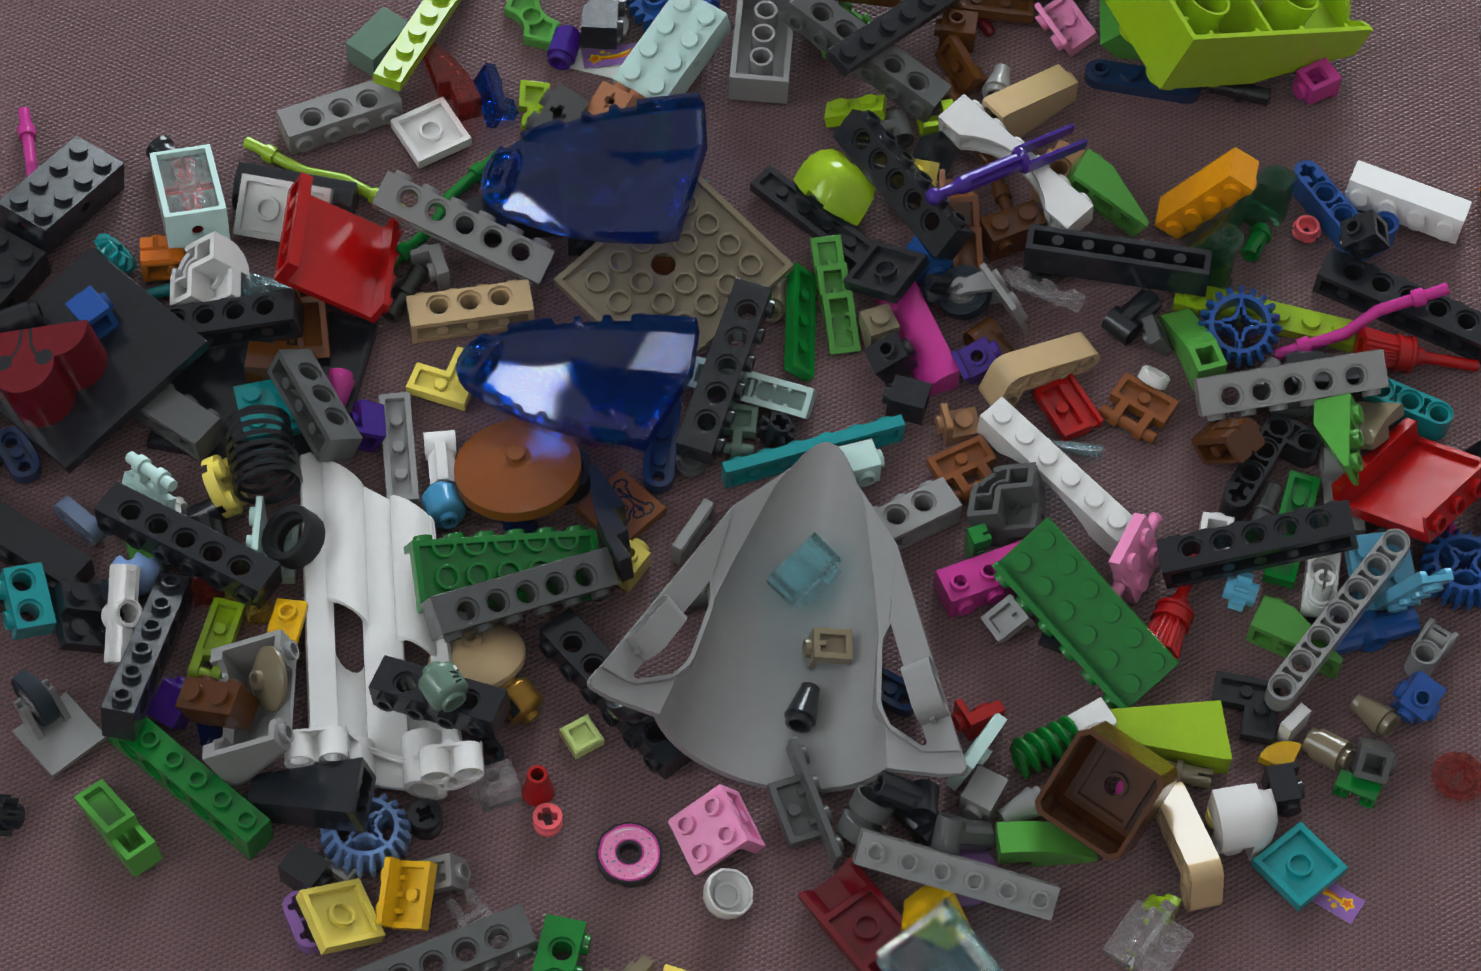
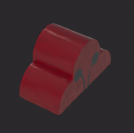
M88 320L0 333V399L8 401L24 424L31 427H47L59 422L71 411L75 403L76 391L91 386L105 372L108 364V353Z

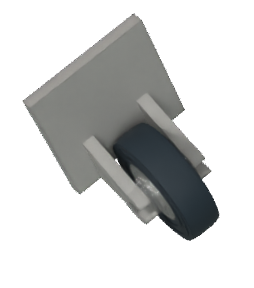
M985 263L979 265L981 270L971 265H959L945 273L952 275L954 278L947 291L950 294L949 299L939 303L941 309L948 316L956 320H970L981 315L989 304L1002 303L1024 334L1029 332L1024 322L1028 319V316L1023 310L1022 304L1013 291H1009L1004 279L996 268L990 271Z
M28 670L21 671L11 679L12 688L18 697L13 702V705L23 722L12 732L53 779L107 740V737L102 736V731L69 694L65 692L59 697L55 687L49 684L48 679L40 682Z

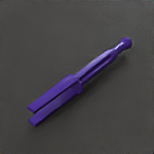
M1071 123L1014 147L1010 155L960 175L952 183L944 187L929 189L925 195L928 204L936 206L947 197L969 193L1018 171L1022 174H1027L1085 149L1088 141L1084 138L1035 159H1029L1027 153L1072 134L1075 126Z

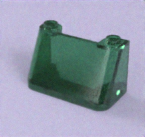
M1272 165L1258 172L1256 188L1250 195L1244 196L1230 208L1224 209L1216 214L1213 219L1204 222L1185 244V247L1213 251L1208 286L1225 290L1231 287L1233 279L1230 276L1235 257L1244 243V234L1240 228L1245 222L1251 226L1258 222L1264 223L1268 221L1274 222V225L1277 227L1281 225L1287 217L1298 174L1280 165Z

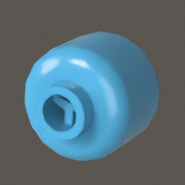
M445 481L435 482L427 488L421 498L423 510L434 519L435 528L452 529L465 518L467 513L466 505L461 499L456 485Z

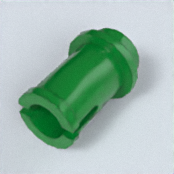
M1258 222L1249 229L1250 236L1240 252L1241 256L1244 255L1243 258L1250 262L1258 261L1265 244L1271 241L1272 229L1267 224Z

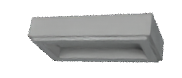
M706 498L703 499L672 544V562L679 566L684 565L714 521L715 505L712 501Z

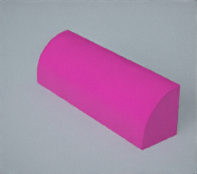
M916 281L897 304L876 299L878 306L889 303L900 326L899 335L903 339L908 337L917 351L913 356L918 367L910 371L913 378L932 383L930 396L958 388L960 370Z

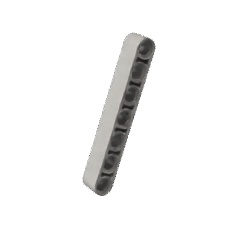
M1390 529L1381 536L1272 675L1268 682L1264 699L1270 709L1282 712L1288 710L1400 568L1410 548V538L1404 531ZM1386 545H1396L1401 551L1392 552ZM1376 568L1382 572V575L1374 576L1368 569ZM1358 592L1364 599L1356 600L1349 593ZM1334 615L1340 616L1345 620V623L1337 624L1330 617ZM1315 639L1322 640L1326 647H1315L1311 641ZM1296 663L1303 664L1308 671L1298 672L1292 665ZM1283 688L1289 695L1280 697L1274 693L1273 689Z

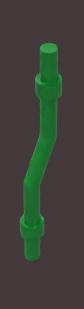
M496 149L482 162L477 161L468 169V174L445 192L442 197L451 200V197L458 198L475 182L480 183L489 175V171L504 159L503 154ZM437 206L431 219L440 221L445 217L446 213L441 207ZM419 231L407 242H401L396 247L399 256L394 268L401 262L406 263L410 259V251L420 247L430 236Z

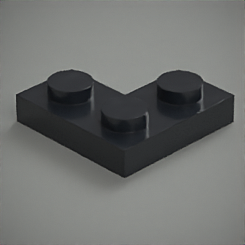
M1216 671L1211 701L1221 700L1222 707L1243 711L1239 740L1271 745L1274 740L1277 711L1270 709L1264 700L1269 680ZM1281 688L1273 689L1274 693L1280 696Z

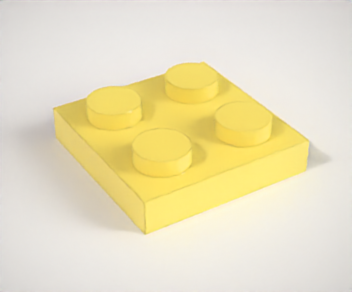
M360 878L302 889L295 897L321 955L380 943L386 936L382 926L376 924V913Z

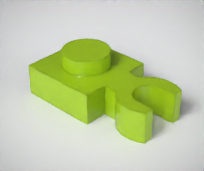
M529 80L520 81L518 111L526 112L523 114L520 123L522 131L526 130L524 125L533 111L539 113L543 107L539 104V101L548 88L550 89V83Z

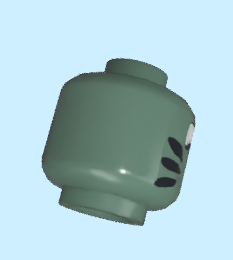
M434 661L424 667L422 670L423 675L419 679L418 688L433 710L451 712L465 702V695L468 692L469 686L454 663Z

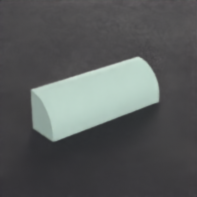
M694 356L686 386L696 388L706 358ZM730 368L720 371L723 375H731L735 372ZM752 371L751 373L746 372L743 382L746 383V389L741 401L808 419L818 392L811 387Z

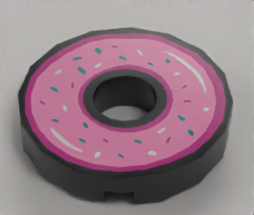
M624 822L613 825L602 834L597 842L596 862L599 872L607 881L623 885V887L633 888L645 885L657 875L662 863L663 848L659 837L652 829L641 823ZM625 849H633L639 856L633 861H625L620 857V853Z

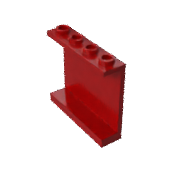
M302 172L288 190L274 280L375 323L382 313L386 314L389 311L393 302L390 292L396 279L393 269L399 256L396 246L402 230L399 229L400 222L391 218L382 227L312 196L313 176Z

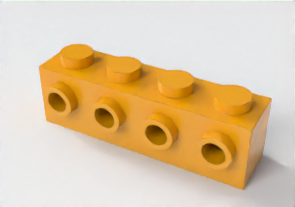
M1234 147L1162 195L1159 200L1154 226L1176 239L1189 232H1193L1199 225L1213 219L1216 214L1226 208H1230L1235 202L1246 195H1250L1255 190L1259 161Z

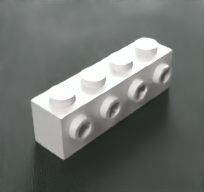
M1358 160L1344 194L1357 210L1366 212L1373 209L1376 213L1381 211L1391 212L1397 216L1399 224L1452 244H1456L1472 201Z

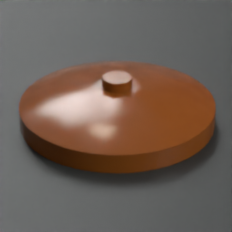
M513 419L490 425L469 438L461 447L455 459L454 477L461 499L476 513L499 521H527L548 515L568 502L580 485L582 461L577 444L561 428L539 420Z

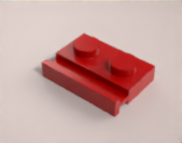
M1073 373L1069 374L1065 379L1061 380L1059 378L1033 389L1032 397L1063 443L1089 433L1095 427H1102L1103 418Z

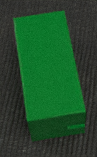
M985 523L967 528L963 550L968 559L990 552L984 549L991 546L992 543L990 533L984 535L988 532Z
M1341 769L1331 794L1346 799L1348 792H1350L1349 795L1352 793L1357 795V798L1361 797L1358 805L1372 810L1382 785L1374 781L1354 777L1353 773Z

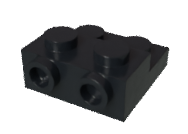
M68 576L60 580L50 592L57 622L55 627L60 650L104 654L106 627L101 620V612L108 603V580L97 579L91 583L80 582L77 576ZM120 608V617L122 618L123 615H124V612H123V610Z

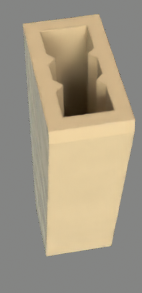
M1057 64L986 96L982 101V106L991 118L999 119L1013 137L1018 136L1021 138L1074 102L1079 82L1071 72H1067Z

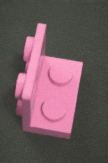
M721 784L668 820L693 874L696 876H701L739 849L756 854L766 847L739 792Z

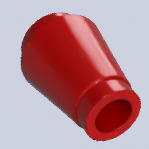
M534 765L528 770L521 790L523 799L534 807L543 803H549L555 794V788L547 770L541 765Z

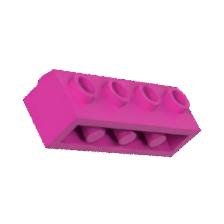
M1022 540L936 570L933 587L949 618L956 615H968L978 607L986 604H998L1009 594H1016L1010 586L1005 589L996 580L994 574L997 571L992 565L996 561H1000Z

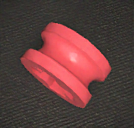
M543 803L535 808L532 817L534 830L543 837H551L558 834L563 826L561 809L553 803ZM543 815H551V825H545Z

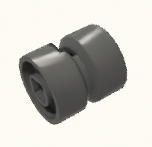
M860 784L857 786L849 800L851 809H844L836 824L837 831L855 845L861 827L882 833L883 828L881 825H885L889 821L896 808L875 800L874 796H872L873 787Z

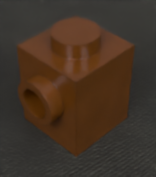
M952 8L943 12L942 19H936L934 36L939 37L938 49L949 34H958L967 51L973 53L978 12Z

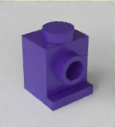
M984 336L959 351H953L951 355L964 380L972 385L984 378L992 362L1003 355L995 340L990 342ZM982 352V360L974 362L973 356Z
M358 400L353 404L354 410L349 412L352 421L363 438L357 450L375 452L387 437L384 404L372 403L369 400Z

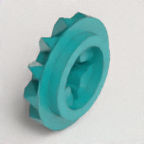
M103 233L94 239L97 251L122 272L132 273L137 267L135 257L115 237Z

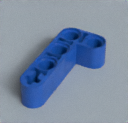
M1310 160L1300 161L1294 168L1290 191L1307 213L1319 221L1320 228L1339 251L1345 252L1339 242V236L1341 235L1340 222L1359 214V212L1319 165ZM1381 211L1377 214L1387 223L1391 248L1399 228V219L1391 212ZM1381 251V252H1379V253H1376V254H1374L1373 256H1371L1370 258L1361 259V260L1365 262V261L1371 259L1372 257H1374V256H1376V255H1378V254H1380V253H1382V252H1384V251Z

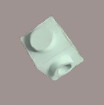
M872 438L839 446L848 459L859 486L867 487L876 481H880L881 468L885 467V461L881 449L876 450Z

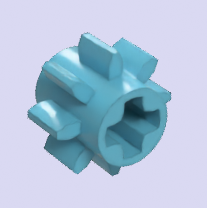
M1247 572L1238 574L1237 577L1228 576L1221 597L1229 600L1227 608L1242 612L1245 605L1253 607L1260 587L1259 584L1253 583L1254 574Z

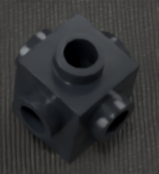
M1373 209L1356 214L1340 222V245L1345 252H1349L1357 261L1370 258L1374 254L1390 248L1387 223Z

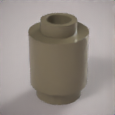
M1317 728L1311 729L1302 747L1303 751L1308 753L1309 758L1336 772L1342 768H1347L1355 754L1352 750V742L1324 728L1320 730Z

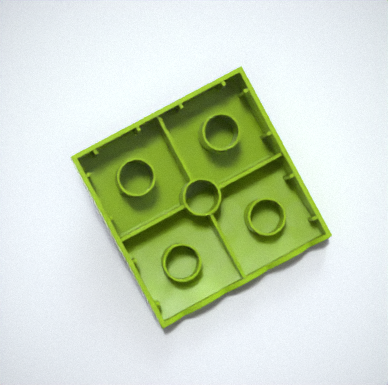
M1104 0L1119 23L1121 36L1133 45L1146 66L1148 79L1160 90L1192 87L1216 88L1223 85L1252 84L1295 72L1325 57L1331 62L1355 55L1373 31L1372 27L1364 21L1350 20V0Z

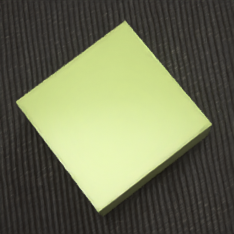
M588 714L559 729V735L575 759L604 745V738Z

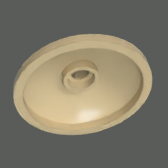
M495 623L493 624L494 629L475 635L474 630L464 632V638L450 642L452 663L456 665L462 676L492 686L500 687L518 674L525 663L526 649L523 639L513 629ZM429 656L428 664L431 663V656Z

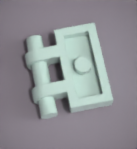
M133 451L129 452L125 457V461L131 465L132 470L124 471L122 484L174 510L176 498L169 494L168 491H174L177 488L178 482L171 478V473L164 468H157L152 465L151 459L145 455H138Z

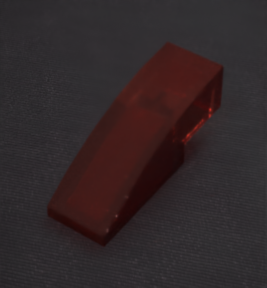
M433 42L423 60L437 97H444L445 100L451 99L460 121L482 116L481 96L474 82L453 56Z

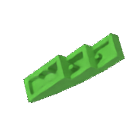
M841 234L810 238L813 269L829 354L838 355L860 352L852 290H846L843 282L848 275L847 262L844 261Z

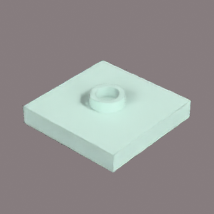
M999 713L994 714L964 755L968 767L967 773L964 776L949 777L946 781L947 786L956 791L976 764L983 766L992 753V750L988 747L1008 719Z

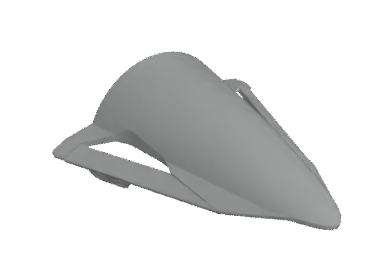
M831 442L815 445L805 452L791 468L733 505L601 666L587 680L588 688L607 700L653 716L667 739L698 764L729 779L766 789L768 783L795 776L786 752L788 741L792 737H797L800 746L804 745L806 747L810 760L808 767L811 775L817 776L821 786V793L857 788L860 784H869L876 781L878 774L883 770L893 773L938 778L964 776L968 771L899 547L859 487L844 452ZM706 586L708 608L691 655L687 661L673 674L640 679L635 678L634 673L642 663L661 652L684 625L688 618L684 612ZM813 627L852 629L853 660L850 665L817 663L815 669H807V658L802 657L803 639L808 638ZM891 630H893L903 662L901 672L908 696L926 738L925 745H920L892 726L883 710L881 701L882 647ZM803 682H811L820 688L816 725L811 727L807 733H798L786 726L784 713L801 687V684Z

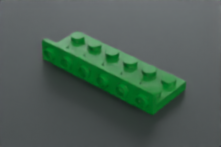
M1049 517L1043 520L1000 561H996L992 565L997 571L994 574L996 580L1005 589L1010 586L1018 595L1015 600L1019 606L1027 613L1032 611L1039 618L1040 621L1037 622L1038 627L1049 638L1052 635L1055 636L1062 644L1058 647L1061 653L1070 662L1076 660L1083 668L1080 672L1090 685L1094 687L1097 684L1105 692L1102 698L1112 709L1132 707L1180 664Z
M584 525L567 527L566 531H555L554 527H544L535 530L536 533H525L524 529H512L506 531L505 535H494V531H481L475 533L472 537H463V533L459 532L446 534L444 538L432 539L430 534L414 536L413 540L403 548L404 554H410L417 613H423L420 604L431 596L599 549L597 530H585ZM575 574L577 583L585 586L583 577ZM546 582L547 590L551 594L556 595L554 585ZM517 590L518 599L523 603H527L526 595L522 591ZM588 596L581 598L582 602L602 601L606 597L592 600V597ZM487 598L488 607L490 609L497 608L495 601ZM457 607V611H463V610H464V609L461 608V607Z

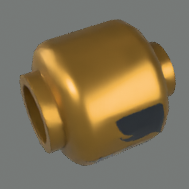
M515 676L499 687L508 691L511 705L506 718L508 723L515 725L523 722L527 726L541 715L538 708L543 703V697L527 677L517 678Z

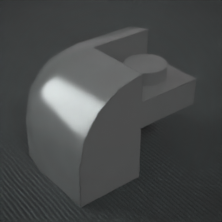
M1036 462L994 467V473L983 478L980 483L974 482L970 492L967 518L971 527L983 523L986 524L988 532L984 535L990 533L992 544L998 546L1012 544V538L1026 537L1040 524L1041 519H1045V491Z

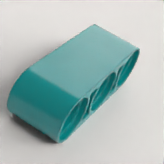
M1388 378L1389 387L1380 388L1381 394H1378L1379 396L1363 397L1362 401L1403 403L1404 416L1392 424L1397 426L1406 417L1416 420L1418 435L1433 441L1441 440L1446 436L1454 415L1453 409L1448 403Z

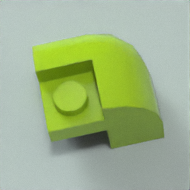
M834 149L820 150L810 155L793 178L804 195L814 196L824 205L823 209L855 226L859 225L866 214L876 191L875 186L858 166L852 164L843 152Z

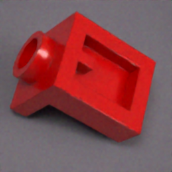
M960 698L954 702L951 717L958 732L963 731L968 741H971L979 735L994 714L999 713L1005 717L1006 709L998 699L990 704L982 703L970 712Z

